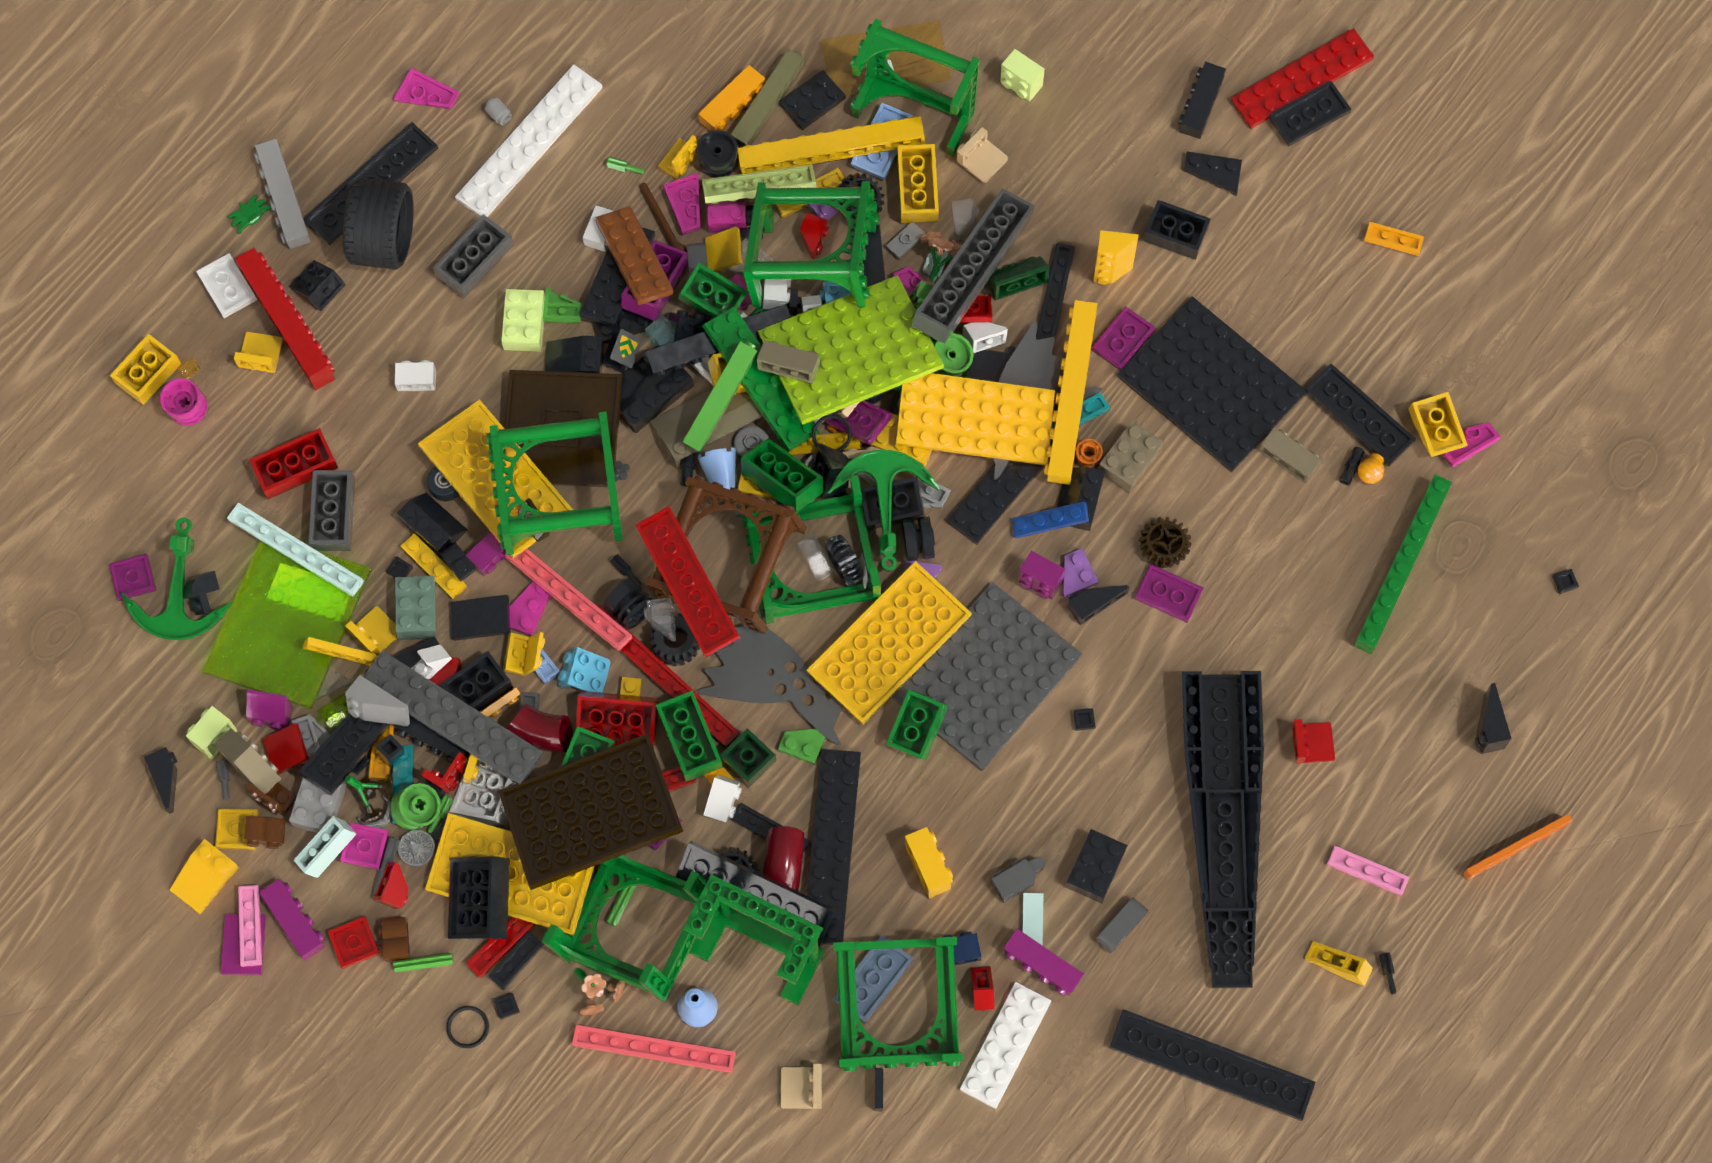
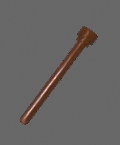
M641 183L640 188L670 244L674 248L687 252L685 246L677 241L648 185Z

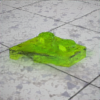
M345 693L318 710L329 728L339 725L348 714Z

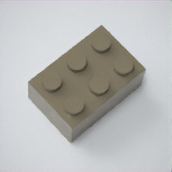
M1131 421L1101 461L1098 469L1105 471L1104 477L1130 493L1161 452L1164 441L1134 421Z
M230 728L214 746L247 781L266 794L281 779L276 773L278 769L271 762L267 763L268 758L261 751L257 753L258 747L251 740L246 742L248 738L242 732L236 733Z

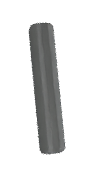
M390 837L388 839L373 889L374 894H376L387 863L394 862L400 842L397 838Z

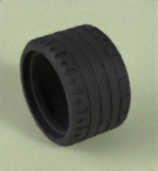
M359 178L352 184L346 202L343 222V249L345 257L350 264L397 270L403 266L410 247L414 216L413 194L411 188L406 183Z

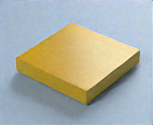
M733 227L705 238L708 268L719 272L743 263L739 228Z
M218 809L215 847L217 849L256 850V847L246 846L247 843L242 842L243 819L246 816L259 817V810Z

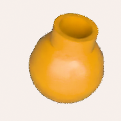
M1373 453L1359 464L1358 476L1364 483L1376 484L1383 478V457Z

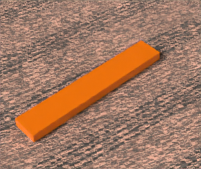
M1569 814L1561 817L1465 870L1463 875L1466 879H1471L1568 826L1573 819Z

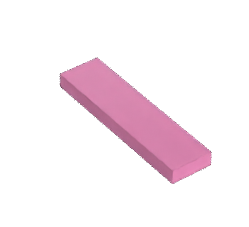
M1337 846L1333 847L1327 865L1399 896H1402L1409 876Z
M259 885L238 887L240 965L242 967L262 965Z

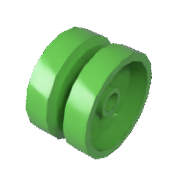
M952 333L945 344L938 340L933 343L944 364V368L933 372L934 374L959 377L972 364L974 356L972 346L962 335Z
M417 783L398 791L392 798L390 810L396 824L404 829L416 830L436 820L440 813L441 803L438 794L433 788L426 784Z

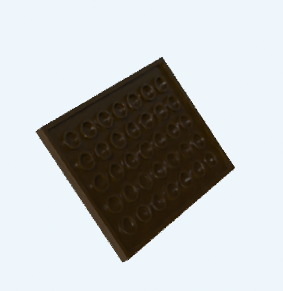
M648 734L524 780L521 784L517 783L498 790L530 890L684 832Z

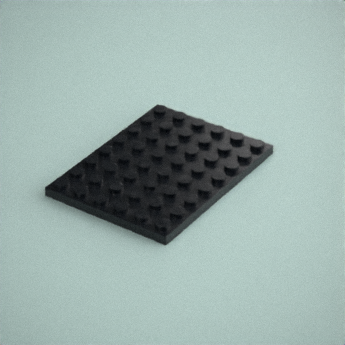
M1193 296L1117 373L1118 378L1230 472H1233L1273 428L1307 394V391Z

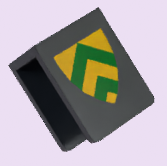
M623 329L613 333L602 364L620 373H624L626 367L632 368L643 339Z

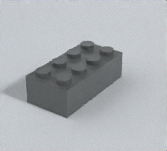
M483 214L433 267L436 277L465 298L514 245L512 236Z
M313 470L309 545L316 551H351L355 477L351 470Z

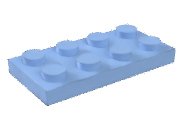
M881 103L872 123H884L893 119H907L913 115ZM897 150L855 156L851 162V167L884 181L897 157Z

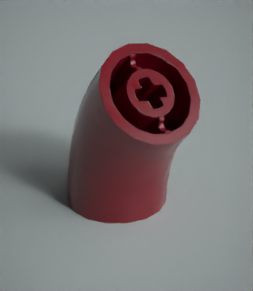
M525 703L507 727V730L537 749L544 751L567 752L573 738L572 724L568 716L545 713L531 707L527 703Z
M789 826L769 829L767 831L763 875L796 891H799L803 860L804 832L802 830Z

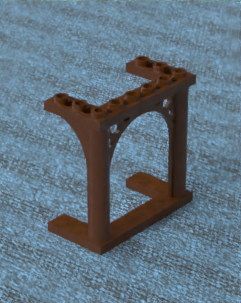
M688 476L685 482L688 490L676 517L687 538L694 525L700 519L710 513L722 510H731L744 514L754 522L759 531L761 551L740 607L721 602L729 616L738 618L747 629L765 634L768 627L756 613L773 569L789 537L795 532L805 534L807 527L799 517V514L796 513L795 508L789 505L782 507L770 499L760 500L757 495L752 493L745 495L736 488L730 487L729 490L723 488V485L720 483L712 482L711 484L699 476H695V478ZM720 499L722 502L725 500L724 505H719L718 500ZM703 502L711 504L713 506L711 508H706ZM698 505L702 509V512L699 514L696 513L699 510L697 508ZM754 511L760 513L757 517L753 516ZM765 516L773 517L769 525H760L761 519ZM765 531H769L768 537L764 535ZM656 567L653 577H647L645 584L660 600L677 605L658 567Z

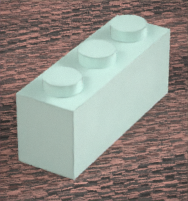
M332 816L294 859V862L305 874L318 878L357 833L346 821Z

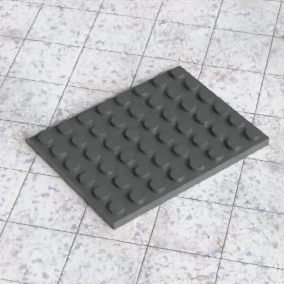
M993 582L968 609L972 616L892 695V698L901 706L908 689L918 691L948 704V709L937 735L981 771L988 766L1083 655Z

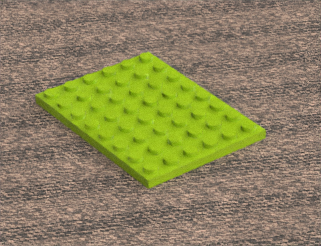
M898 275L867 287L869 288L870 296L869 299H866L865 307H858L856 298L851 293L758 330L762 343H764V340L774 341L781 345L794 346L800 350L813 351L820 356V366L813 384L778 375L802 425L944 368V364L929 335L911 326L916 310Z

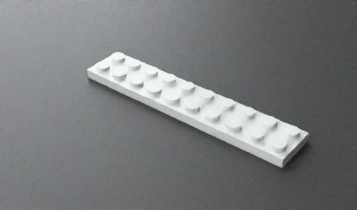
M573 64L455 196L456 200L477 216L481 217L484 214L488 217L603 88L602 84Z

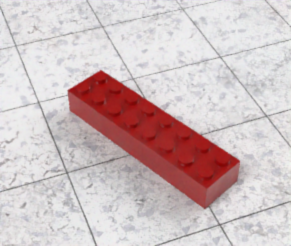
M252 248L234 258L245 280L315 391L334 381L333 373L335 370L330 359L322 351L323 349L319 342L315 340L311 329L305 324L300 312L296 310L292 299L286 294L281 282L277 280L273 269L267 264V260L262 252L258 253L255 248Z

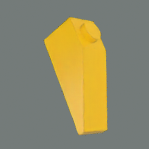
M1315 941L1312 942L1305 956V960L1348 981L1365 986L1373 969L1364 958Z

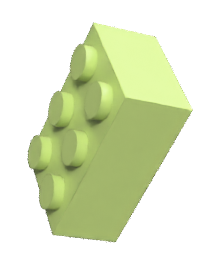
M506 289L501 341L504 350L542 352L545 300L543 290Z

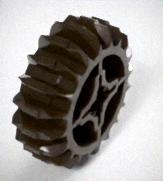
M1158 517V523L1155 520H1151V525L1146 524L1145 530L1141 531L1142 537L1139 538V542L1142 544L1139 548L1144 550L1142 553L1143 557L1148 556V562L1154 560V566L1162 563L1161 568H1164L1165 564H1168L1171 568L1173 562L1179 565L1180 560L1184 561L1186 559L1185 555H1188L1190 552L1188 548L1192 545L1189 542L1191 535H1187L1188 528L1182 529V522L1178 525L1176 524V518L1173 519V522H1170L1169 517H1166L1165 521ZM1167 530L1175 533L1176 535L1169 534ZM1159 531V537L1155 538L1154 541H1150L1152 534ZM1181 543L1180 549L1171 554V548ZM1155 550H1160L1163 552V554H1160Z

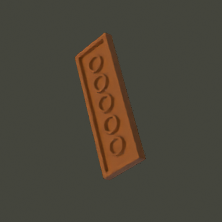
M631 206L597 216L596 223L637 305L639 306L672 295L673 288Z

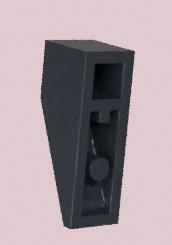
M1128 585L1085 590L1080 594L1077 592L1069 597L1067 608L1079 624L1082 625L1127 595L1129 587Z
M165 747L144 758L164 807L171 814L174 812L178 770L175 763L178 760L175 753L170 752Z

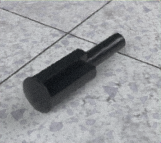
M619 554L610 560L623 576L627 575L629 578H634L642 585V582L631 572V567Z
M1390 952L1379 954L1383 975L1387 976L1390 993L1396 994L1392 975L1395 971Z

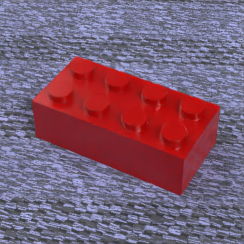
M320 428L249 459L268 500L311 481L313 470L338 469Z

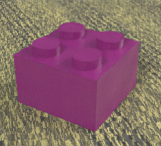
M1031 550L1020 568L1018 582L1025 589L1036 591L1040 597L1053 600L1064 580L1065 568Z

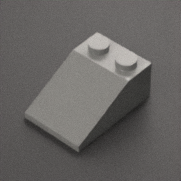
M361 675L345 692L348 712L355 718L359 717L364 721L402 726L410 724L408 705Z

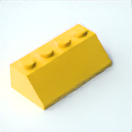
M1100 230L1093 282L1101 285L1113 284L1133 269L1138 234Z

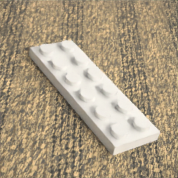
M1015 982L960 1091L994 1109L997 1108L1051 1003L1050 999Z

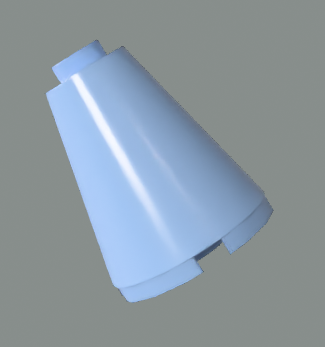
M726 448L707 451L704 457L701 454L698 455V460L709 483H720L723 485V488L729 490L730 487L735 488V448H731L729 452H727Z
M693 987L686 990L680 996L677 1009L683 1022L696 1028L706 1026L716 1017L718 1004L716 997L711 991L703 987Z

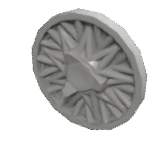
M748 426L741 429L734 440V446L738 455L743 457L769 438L767 433L756 426Z
M422 830L407 832L399 842V856L404 863L410 866L420 867L425 865L435 854L434 840L427 832Z

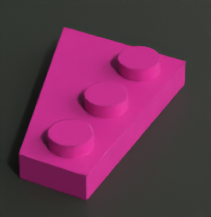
M695 173L664 184L665 192L682 234L686 235L700 230L699 174Z
M1489 422L1467 427L1466 430L1462 431L1468 446L1441 455L1453 468L1499 441L1500 435Z

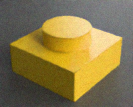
M622 677L620 694L640 696L642 679Z

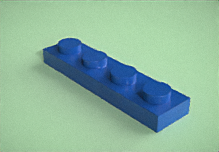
M1085 502L1012 518L1015 538L1089 522L1087 503Z

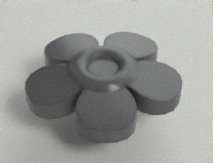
M616 461L615 482L619 478L621 480L627 479L628 475L626 472L630 470L628 464L623 465L621 461Z

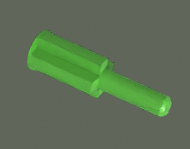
M610 156L607 160L608 168L622 172L629 170L644 174V169L628 165L627 161Z
M442 796L440 800V813L436 820L431 823L428 833L432 834L441 817L444 818L454 801L449 796Z

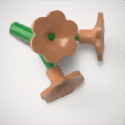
M930 231L920 235L921 243H928L929 248H931L933 267L928 280L935 282L940 267L951 258L953 259L962 245L954 239L950 242L948 239L942 238L941 232ZM944 251H951L949 256L940 262Z
M577 968L574 971V974L583 982L581 990L587 996V1007L580 1010L582 1016L595 1015L605 1010L604 1006L601 1004L595 1005L594 1002L595 996L600 997L603 995L604 988L614 993L613 999L616 1003L622 996L625 982L619 980L617 985L612 983L606 984V981L598 973L587 975L581 968Z

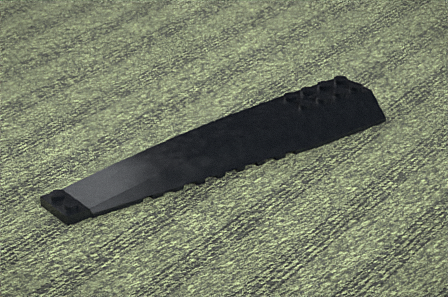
M1182 671L1184 753L1208 959L1211 968V988H1253L1252 967L1254 966L1264 759L1261 671H1241L1240 674L1202 675V671Z

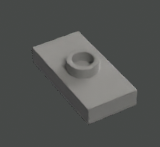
M912 221L886 245V249L900 260L920 242V235L926 233Z

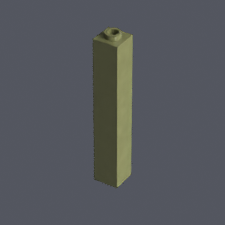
M788 49L731 133L737 142V147L741 148L745 145H752L805 66L804 57L801 53Z

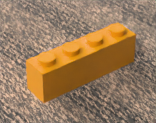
M748 65L698 113L699 122L709 131H724L728 123L732 119H736L740 111L752 103L766 83L765 78Z

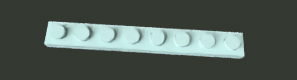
M240 503L235 506L227 517L231 523L352 597L364 583V580Z

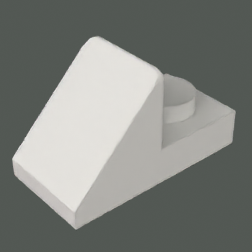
M442 645L432 646L417 651L422 659L411 669L429 680L452 658Z

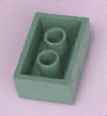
M435 576L395 577L397 639H430L434 636L437 639Z

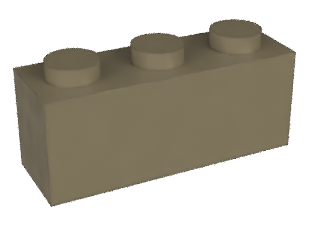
M764 340L757 358L759 370L813 384L820 366V356L813 351H804L794 346H785L774 341Z
M1275 427L1263 441L1259 450L1304 483L1309 481L1322 461L1318 454L1308 451L1301 442L1292 440L1285 431L1278 430Z

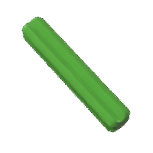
M630 886L621 890L607 918L608 924L617 926L636 886Z
M451 953L397 960L393 962V969L395 972L452 965L453 956Z

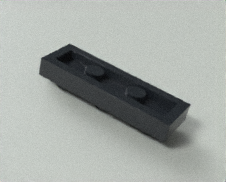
M528 931L488 977L505 990L541 950L544 943Z

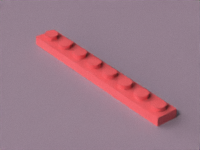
M526 549L514 559L510 555L505 554L506 559L617 651H620L632 639V635L531 551Z
M580 1025L575 1027L572 1045L575 1047L728 1073L733 1072L736 1052Z

